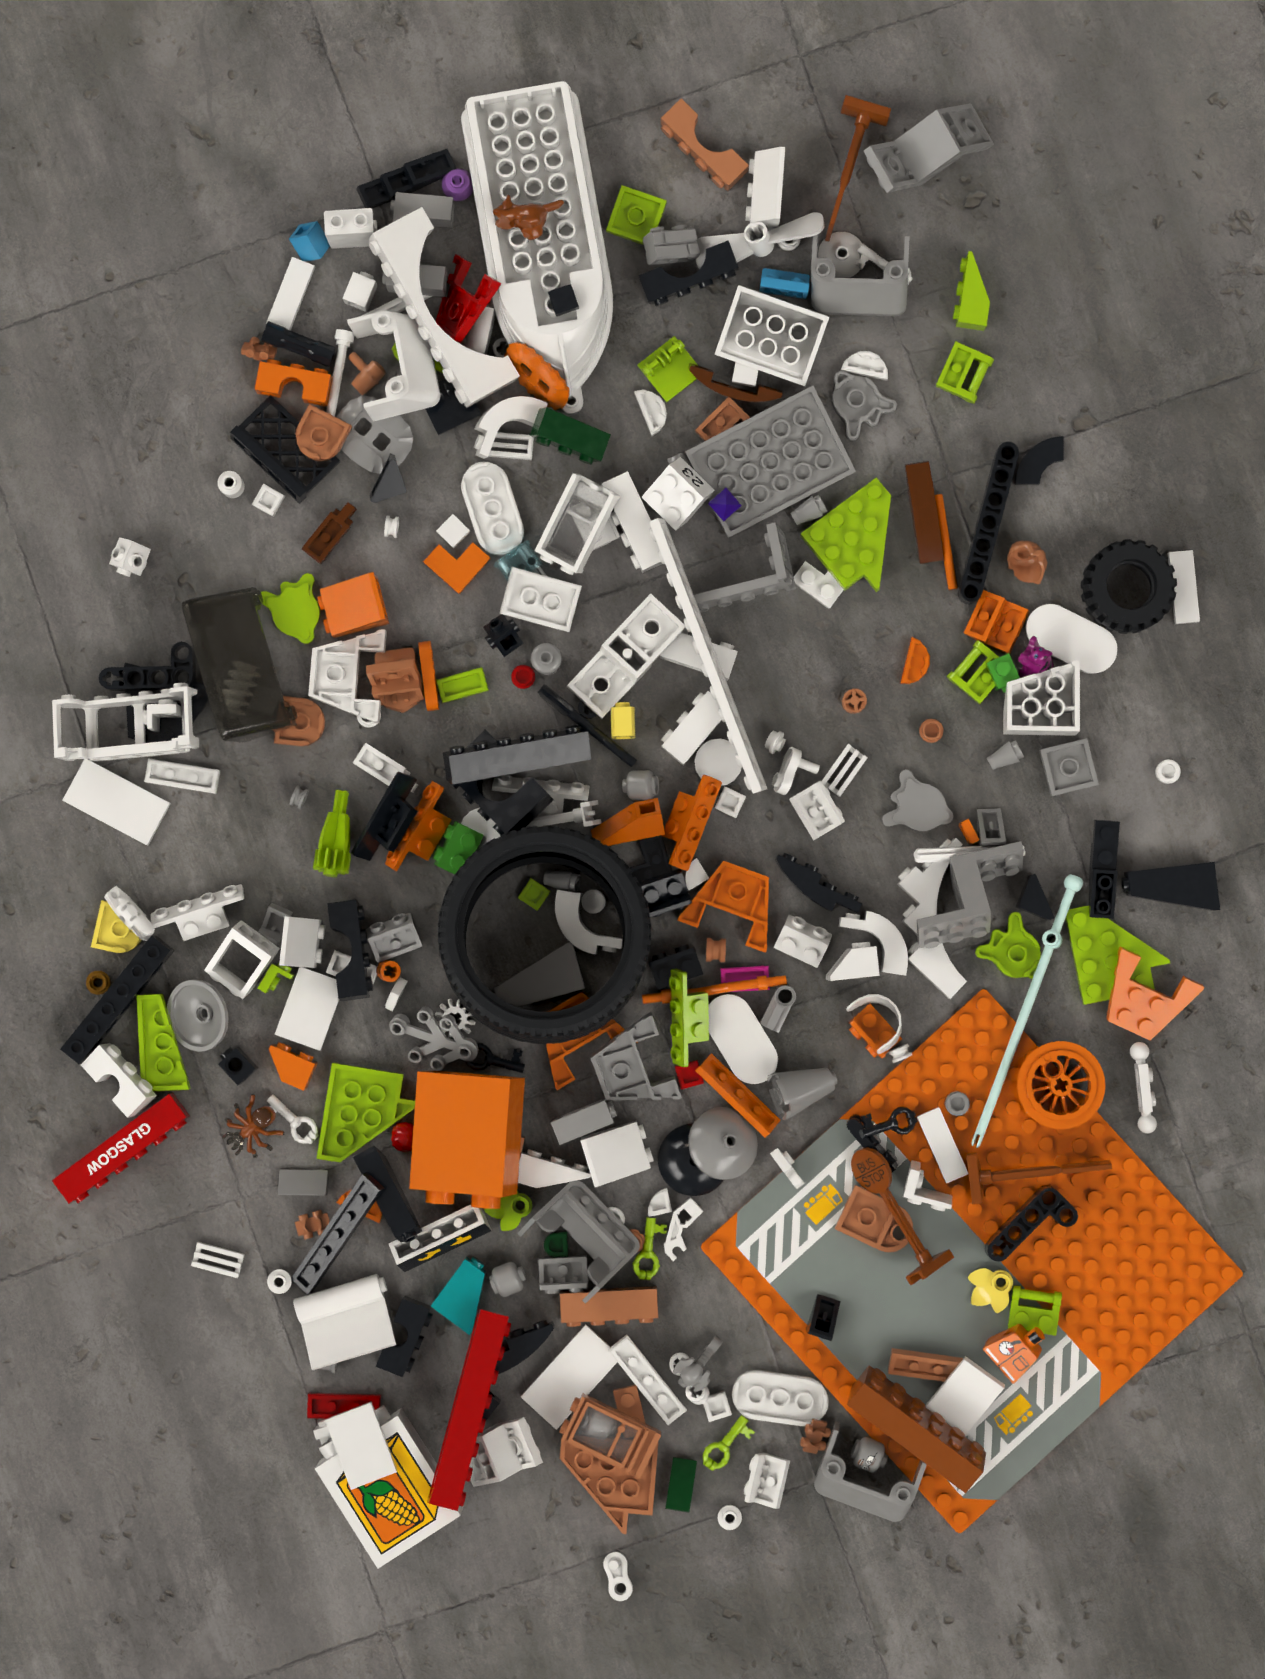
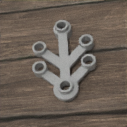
M426 1006L422 1007L417 1013V1019L421 1023H426L431 1032L411 1025L409 1018L404 1014H396L389 1023L390 1031L394 1035L408 1034L429 1042L420 1047L415 1046L409 1051L408 1059L413 1063H419L425 1055L443 1047L452 1050L444 1055L437 1054L432 1058L430 1066L435 1071H441L447 1063L459 1058L463 1061H472L478 1054L476 1041L469 1037L464 1038L452 1015H444L438 1024L433 1016L432 1009ZM443 1030L449 1031L453 1039L447 1038Z

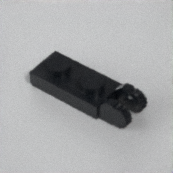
M859 1115L851 1116L846 1124L850 1133L863 1148H872L882 1154L892 1172H894L898 1166L896 1156L889 1149L885 1150L880 1145L881 1140L877 1135L862 1139L859 1130L864 1128V1122Z

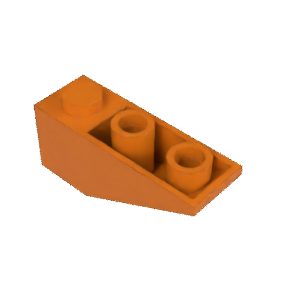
M658 798L632 803L591 830L592 837L601 841L600 843L603 845L611 846L665 835Z

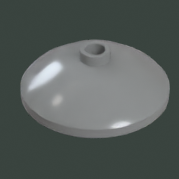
M199 979L182 982L172 991L168 1000L167 1010L176 1039L184 1047L198 1052L207 1051L219 1045L225 1037L228 1028V1010L219 991L210 983Z
M716 1107L705 1111L695 1120L689 1133L688 1145L692 1160L709 1177L719 1180L736 1178L744 1174L755 1160L758 1148L754 1127L735 1109ZM728 1137L732 1140L731 1146L727 1144Z

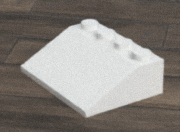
M738 285L715 355L805 386L830 316Z

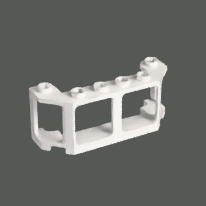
M175 683L173 688L162 689L159 694H153L152 691L138 692V696L122 693L116 694V698L111 699L108 696H95L94 700L91 701L76 699V695H62L61 699L52 700L54 758L65 761H74L76 759L106 761L190 752V748L197 749L199 748V738L193 735L191 699L192 696L197 694V689L189 687L188 683ZM164 699L179 700L182 708L183 735L178 736V738H171L172 741L146 743L145 725L143 723V711L146 704L158 703V700ZM132 705L134 707L135 744L99 748L98 710L101 708ZM61 707L84 709L86 748L62 747Z

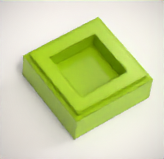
M530 878L518 899L538 911L551 891Z

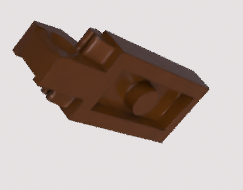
M347 502L341 511L336 508L333 512H330L304 544L302 550L319 564H322L351 528L350 526L353 524V521L350 518L357 509Z

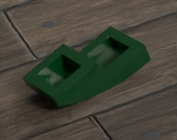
M673 1457L665 1509L690 1512L697 1461Z

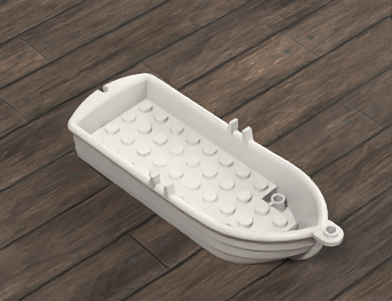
M564 81L470 97L461 115V123L487 271L489 276L501 283L492 297L499 326L508 344L514 342L526 344L527 347L534 349L536 354L541 355L544 361L550 363L552 368L559 372L560 377L565 379L566 385L569 387L568 400L574 399L576 401L573 405L567 403L562 410L567 414H576L583 407L581 386L591 375L604 351L610 333L613 314L612 284L579 99ZM507 195H510L511 201L516 205L533 203L542 206L558 200L564 201V204L559 209L547 213L543 234L537 239L528 240L523 236L518 227L504 230L495 225L496 220L499 218L493 214V210L506 200ZM571 284L579 309L556 317L548 292Z

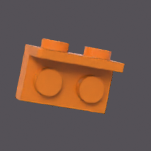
M870 1003L848 1022L852 1026L849 1031L857 1040L861 1037L868 1044L865 1047L866 1050L874 1058L879 1056L883 1059L886 1056L885 1054L902 1040L899 1037L897 1043L890 1049L877 1054V1050L890 1041L897 1032Z

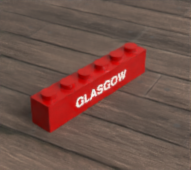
M170 1093L54 1178L52 1182L68 1204L74 1201L79 1204L89 1196L87 1191L95 1186L99 1189L109 1182L107 1177L115 1172L118 1175L128 1168L127 1162L133 1157L137 1161L147 1154L146 1148L152 1143L157 1146L168 1137L165 1134L171 1129H174L176 1132L186 1125L185 1119L190 1115L174 1093Z

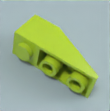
M968 251L966 258L961 259L960 272L963 273L962 282L958 281L956 296H960L959 305L954 306L952 319H956V327L984 331L987 326L990 301L973 252Z

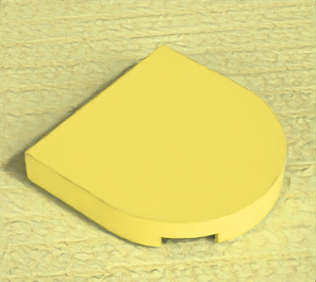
M101 900L91 947L115 953H125L135 949L142 940L132 930H129L114 913L107 901Z

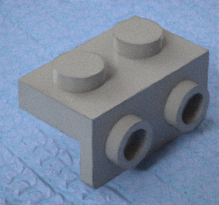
M587 1255L538 1258L539 1290H545V1294H557L559 1289H569L570 1293L583 1292V1288H588Z

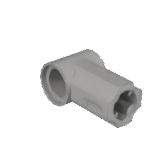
M788 984L777 986L760 1022L761 1025L779 1033L791 1006L796 1000V993L793 987ZM783 989H788L792 993L791 999L787 1002H782L778 998L779 992Z

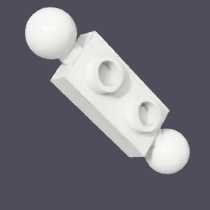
M1136 1042L1130 1048V1055L1136 1060L1134 1068L1139 1112H1141V1117L1138 1119L1137 1124L1141 1132L1152 1133L1157 1127V1121L1151 1115V1112H1153L1152 1106H1156L1155 1093L1151 1092L1150 1082H1153V1072L1151 1067L1148 1068V1064L1145 1061L1149 1056V1048L1143 1042Z

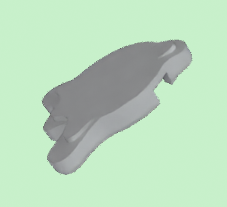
M838 371L835 374L832 404L835 412L846 425V437L848 440L855 441L858 439L862 423L866 422L870 427H875L882 414H890L897 409L896 401L884 397L871 379L855 376L846 371Z
M905 769L899 774L900 787L890 795L891 801L897 804V808L883 815V825L890 827L902 824L912 830L928 831L939 825L951 823L953 813L947 807L942 793L934 786L919 782L910 770Z

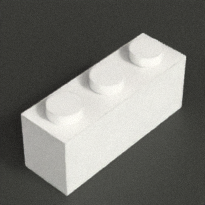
M684 629L660 654V658L703 672L701 656L693 648L692 641H694V638L688 635V630ZM720 642V645L712 643L725 679L728 681L738 651L733 650V645L725 642Z
M709 691L705 695L700 693L692 702L695 707L690 713L685 710L676 721L679 723V726L674 732L669 729L661 739L664 742L661 748L683 766L722 721L718 713V709H720L717 699L715 700Z

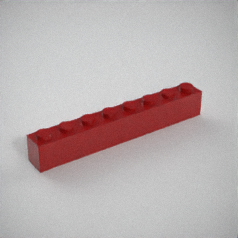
M478 1309L427 1503L455 1511H458L459 1506L463 1507L466 1498V1492L463 1491L465 1481L470 1482L473 1468L469 1467L472 1457L476 1458L479 1449V1443H476L478 1433H483L486 1419L482 1418L484 1409H489L492 1400L489 1390L491 1384L495 1385L499 1372L495 1370L497 1360L501 1361L504 1355L505 1347L501 1346L504 1337H508L511 1328L508 1316Z

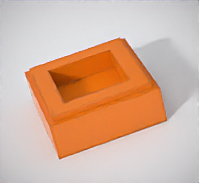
M969 819L959 823L958 826L968 844L971 845L980 840Z

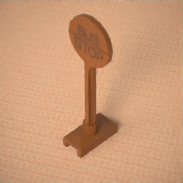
M868 1147L859 1149L851 1160L855 1179L867 1191L881 1195L916 1253L915 1257L920 1266L906 1276L911 1286L920 1279H926L952 1260L954 1256L950 1249L931 1256L928 1249H925L889 1190L892 1182V1170L887 1160L875 1149Z

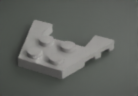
M652 1012L646 1014L590 1054L606 1100L682 1098L675 1076L653 1083L650 1082L636 1042L659 1035Z

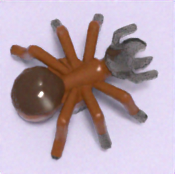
M251 1094L250 1102L245 1109L247 1119L240 1115L238 1103L234 1104L236 1109L234 1116L244 1125L232 1123V1120L228 1117L224 1120L227 1122L228 1127L241 1129L240 1133L227 1132L222 1136V1139L231 1136L227 1139V1145L235 1142L231 1150H236L239 1147V1150L235 1153L236 1156L243 1150L245 1138H248L247 1151L252 1153L254 1158H257L256 1150L252 1149V1135L259 1147H265L269 1151H272L273 1147L268 1143H263L258 1134L261 1133L265 1136L285 1135V1132L280 1130L266 1131L276 1117L272 1107L263 1106L256 1109L251 1115V1108L255 1103V1094Z

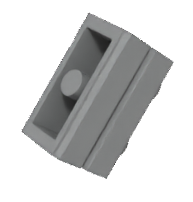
M685 225L674 226L671 230H664V227H655L650 229V233L643 237L648 265L691 262L700 255L696 230L694 228L686 229Z

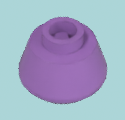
M460 168L448 172L442 180L444 194L447 197H453L454 201L467 199L473 192L470 173Z

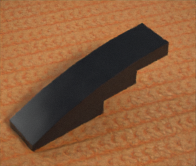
M444 149L404 163L401 168L384 173L376 180L359 185L357 192L364 207L372 209L395 200L396 192L412 193L442 179L448 172L456 169L448 149Z

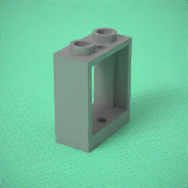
M603 1098L552 1119L551 1125L559 1145H562L613 1124V1117L617 1116L612 1101L607 1103V1100Z

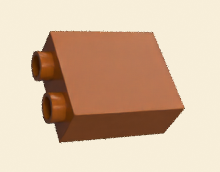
M435 1070L417 1071L409 1189L426 1190L425 1202L432 1204H454L455 1193L472 1195L471 1207L499 1209L501 1197L516 1195L518 1190L525 1078Z

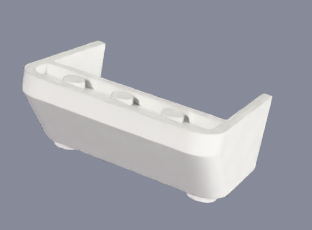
M384 310L347 320L357 339L378 333L381 335L394 333L402 375L388 380L385 386L386 398L363 403L373 422L433 407L439 402L441 394L434 359L430 351L431 346L427 340L421 337L418 331L419 325L415 319H411L408 314Z

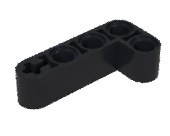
M177 642L171 648V666L108 667L100 672L99 683L110 691L173 688V684L180 683L178 680L179 674L187 671L190 677L186 683H188L189 687H193L196 683L195 649L186 642ZM184 647L188 648V657L180 660L178 658V651ZM158 672H164L165 680L162 684H156L154 681V677ZM134 673H140L141 681L137 685H132L130 677ZM112 674L117 678H123V682L114 680L111 685V683L107 682V678H110Z
M1042 1186L986 1242L985 1253L994 1261H1003L1049 1215L1060 1225L1069 1227L1076 1223L1078 1213L1057 1190L1050 1186ZM1051 1191L1054 1195L1053 1201L1049 1204H1044L1042 1201L1043 1194ZM1029 1209H1035L1037 1212V1216L1033 1221L1025 1219V1213ZM1063 1209H1069L1071 1217L1067 1221H1061L1060 1212ZM1012 1226H1018L1020 1229V1233L1016 1238H1009L1008 1230ZM1002 1235L1008 1242L1011 1243L1009 1246L1006 1243H1003L1004 1241L1000 1239ZM993 1245L1000 1246L1002 1252L999 1255L997 1253L992 1255L994 1252Z

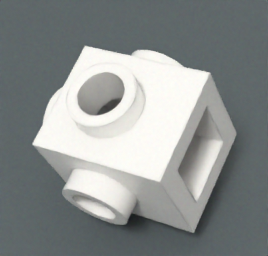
M119 537L117 545L112 551L109 564L117 567V573L130 577L131 573L141 576L142 571L146 567L151 549L134 541Z

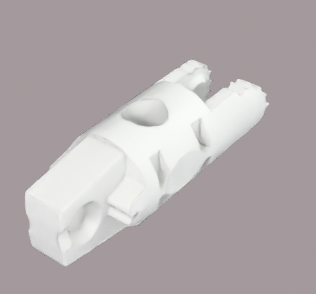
M117 886L109 890L104 898L114 913L139 939L147 941L155 929L146 918V914Z

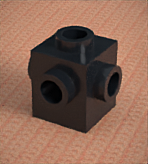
M503 614L492 619L483 627L488 634L485 640L492 649L497 647L504 657L524 644L517 634L520 631L519 627L513 619L508 621Z

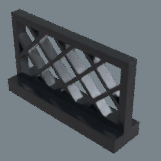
M270 395L239 426L236 425L230 431V439L300 504L306 498V495L340 463V460L334 456L330 459L332 462L327 467H316L315 460H313V467H299V456L305 455L298 451L297 442L296 451H281V439H296V434L281 435V423H292L295 426L296 433L299 421ZM270 404L278 410V418H264V410ZM250 423H261V435H251L245 428ZM264 423H278V435H264ZM256 439H261L262 444L259 443ZM264 439H279V451H268L264 447ZM281 456H296V467H285L282 464ZM299 472H313V481L305 486L299 480Z

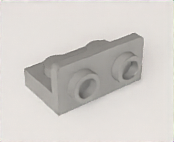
M411 913L398 914L391 920L376 922L366 929L367 939L377 963L423 947Z

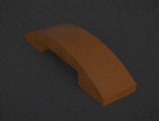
M691 363L688 367L690 372L705 386L733 399L764 402L779 399L783 394L781 390L758 384L756 393L712 380L714 372L711 369Z

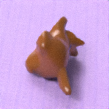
M507 195L506 200L493 210V214L499 218L496 220L495 225L504 230L518 227L523 236L528 240L537 239L543 234L547 213L559 209L564 204V201L558 200L542 206L533 203L516 205L511 201L510 195Z

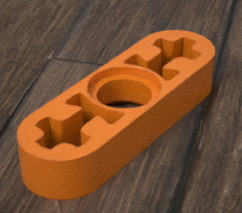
M431 641L418 642L427 711L439 710Z

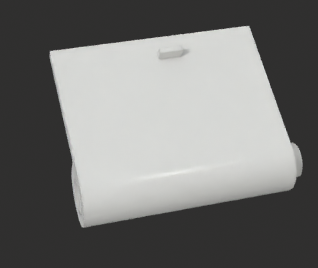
M374 1274L293 1300L297 1318L302 1325L312 1370L396 1345L384 1292L387 1291L384 1277L379 1278L378 1274Z

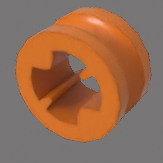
M385 960L378 964L376 972L379 979L386 982H394L399 978L401 969L395 961ZM386 966L393 967V971H390L392 973L391 976L384 975V970L387 971L385 969Z

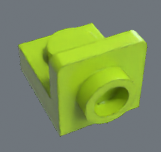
M272 963L257 989L264 993H268L269 990L274 991L281 980L277 977L279 973L289 979H293L295 974L290 972L292 970L290 966Z

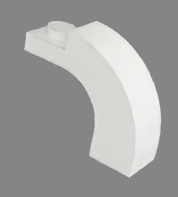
M518 396L505 399L493 405L481 416L475 426V430L483 433V435H478L474 448L477 451L475 455L483 459L489 456L499 428L506 422L518 421L533 427L539 409L546 408L548 403L532 397Z
M557 890L555 899L556 919L562 933L574 946L595 955L598 953L599 945L603 946V951L616 952L617 948H623V938L599 935L590 931L584 925L580 915L583 893Z
M865 911L864 920H860V915L846 913V917H840L838 927L864 930L873 934L878 939L883 953L880 972L906 976L908 967L907 947L903 936L893 923L885 917L869 911Z

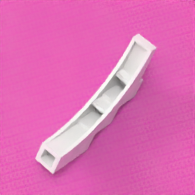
M954 838L952 841L949 839L945 840L940 847H961L963 844L957 838ZM925 862L922 865L924 868L922 872L916 866L912 869L907 867L898 876L901 881L897 885L918 904L916 907L912 904L902 914L905 917L902 922L916 936L917 919L937 915L939 888L950 862ZM915 942L907 951L909 954L908 961L948 999H951L967 982L950 961L943 943L934 948H919L918 942Z

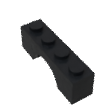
M728 240L707 248L702 267L698 272L689 277L678 278L671 276L662 267L638 276L648 303H654L655 306H659L669 302L668 297L677 294L679 298L690 294V289L699 286L700 289L714 284L713 280L722 277V280L736 276L735 271L739 270Z
M356 899L327 903L331 929L347 936L352 945V957L345 969L336 974L338 999L342 1002L370 998L369 991H373L372 977H367L370 957L369 953L364 951V944L368 943L366 929H362L361 920H365L363 905L359 906Z

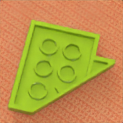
M877 477L800 535L844 591L863 577L876 592L880 589L891 494Z
M1089 906L1068 910L1065 919L1083 1005L1110 1000L1120 946L1141 957L1130 979L1155 990L1150 967L1169 964L1170 960L1110 919L1089 917Z
M332 1063L316 1159L342 1162L415 1109V1100L400 1098L404 1074Z

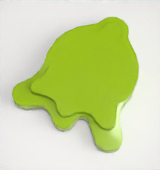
M309 573L302 575L297 583L282 582L280 585V595L262 591L257 597L259 603L271 611L276 627L282 633L297 638L303 644H309L314 640V631L320 617V608L313 595L315 579Z
M1012 912L1008 915V930L1002 932L1000 929H994L991 932L989 943L978 946L975 950V955L978 958L992 961L998 970L1006 976L1033 979L1041 957V948L1034 936L1023 927L1021 914L1019 912Z

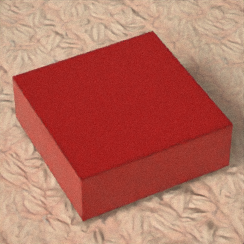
M698 1060L688 1062V1067L674 1066L681 1090L704 1083L703 1078L695 1071L699 1067Z

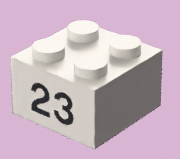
M679 457L668 465L644 493L642 498L676 531L688 522L715 490Z

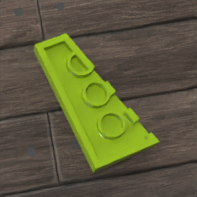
M163 994L137 995L140 1077L151 1084L153 1091L191 1089Z

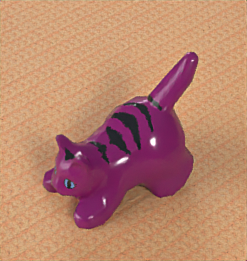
M1035 636L1031 637L1026 650L1019 656L1018 662L1022 664L1018 673L1020 678L1054 668L1051 657L1052 652L1041 647Z

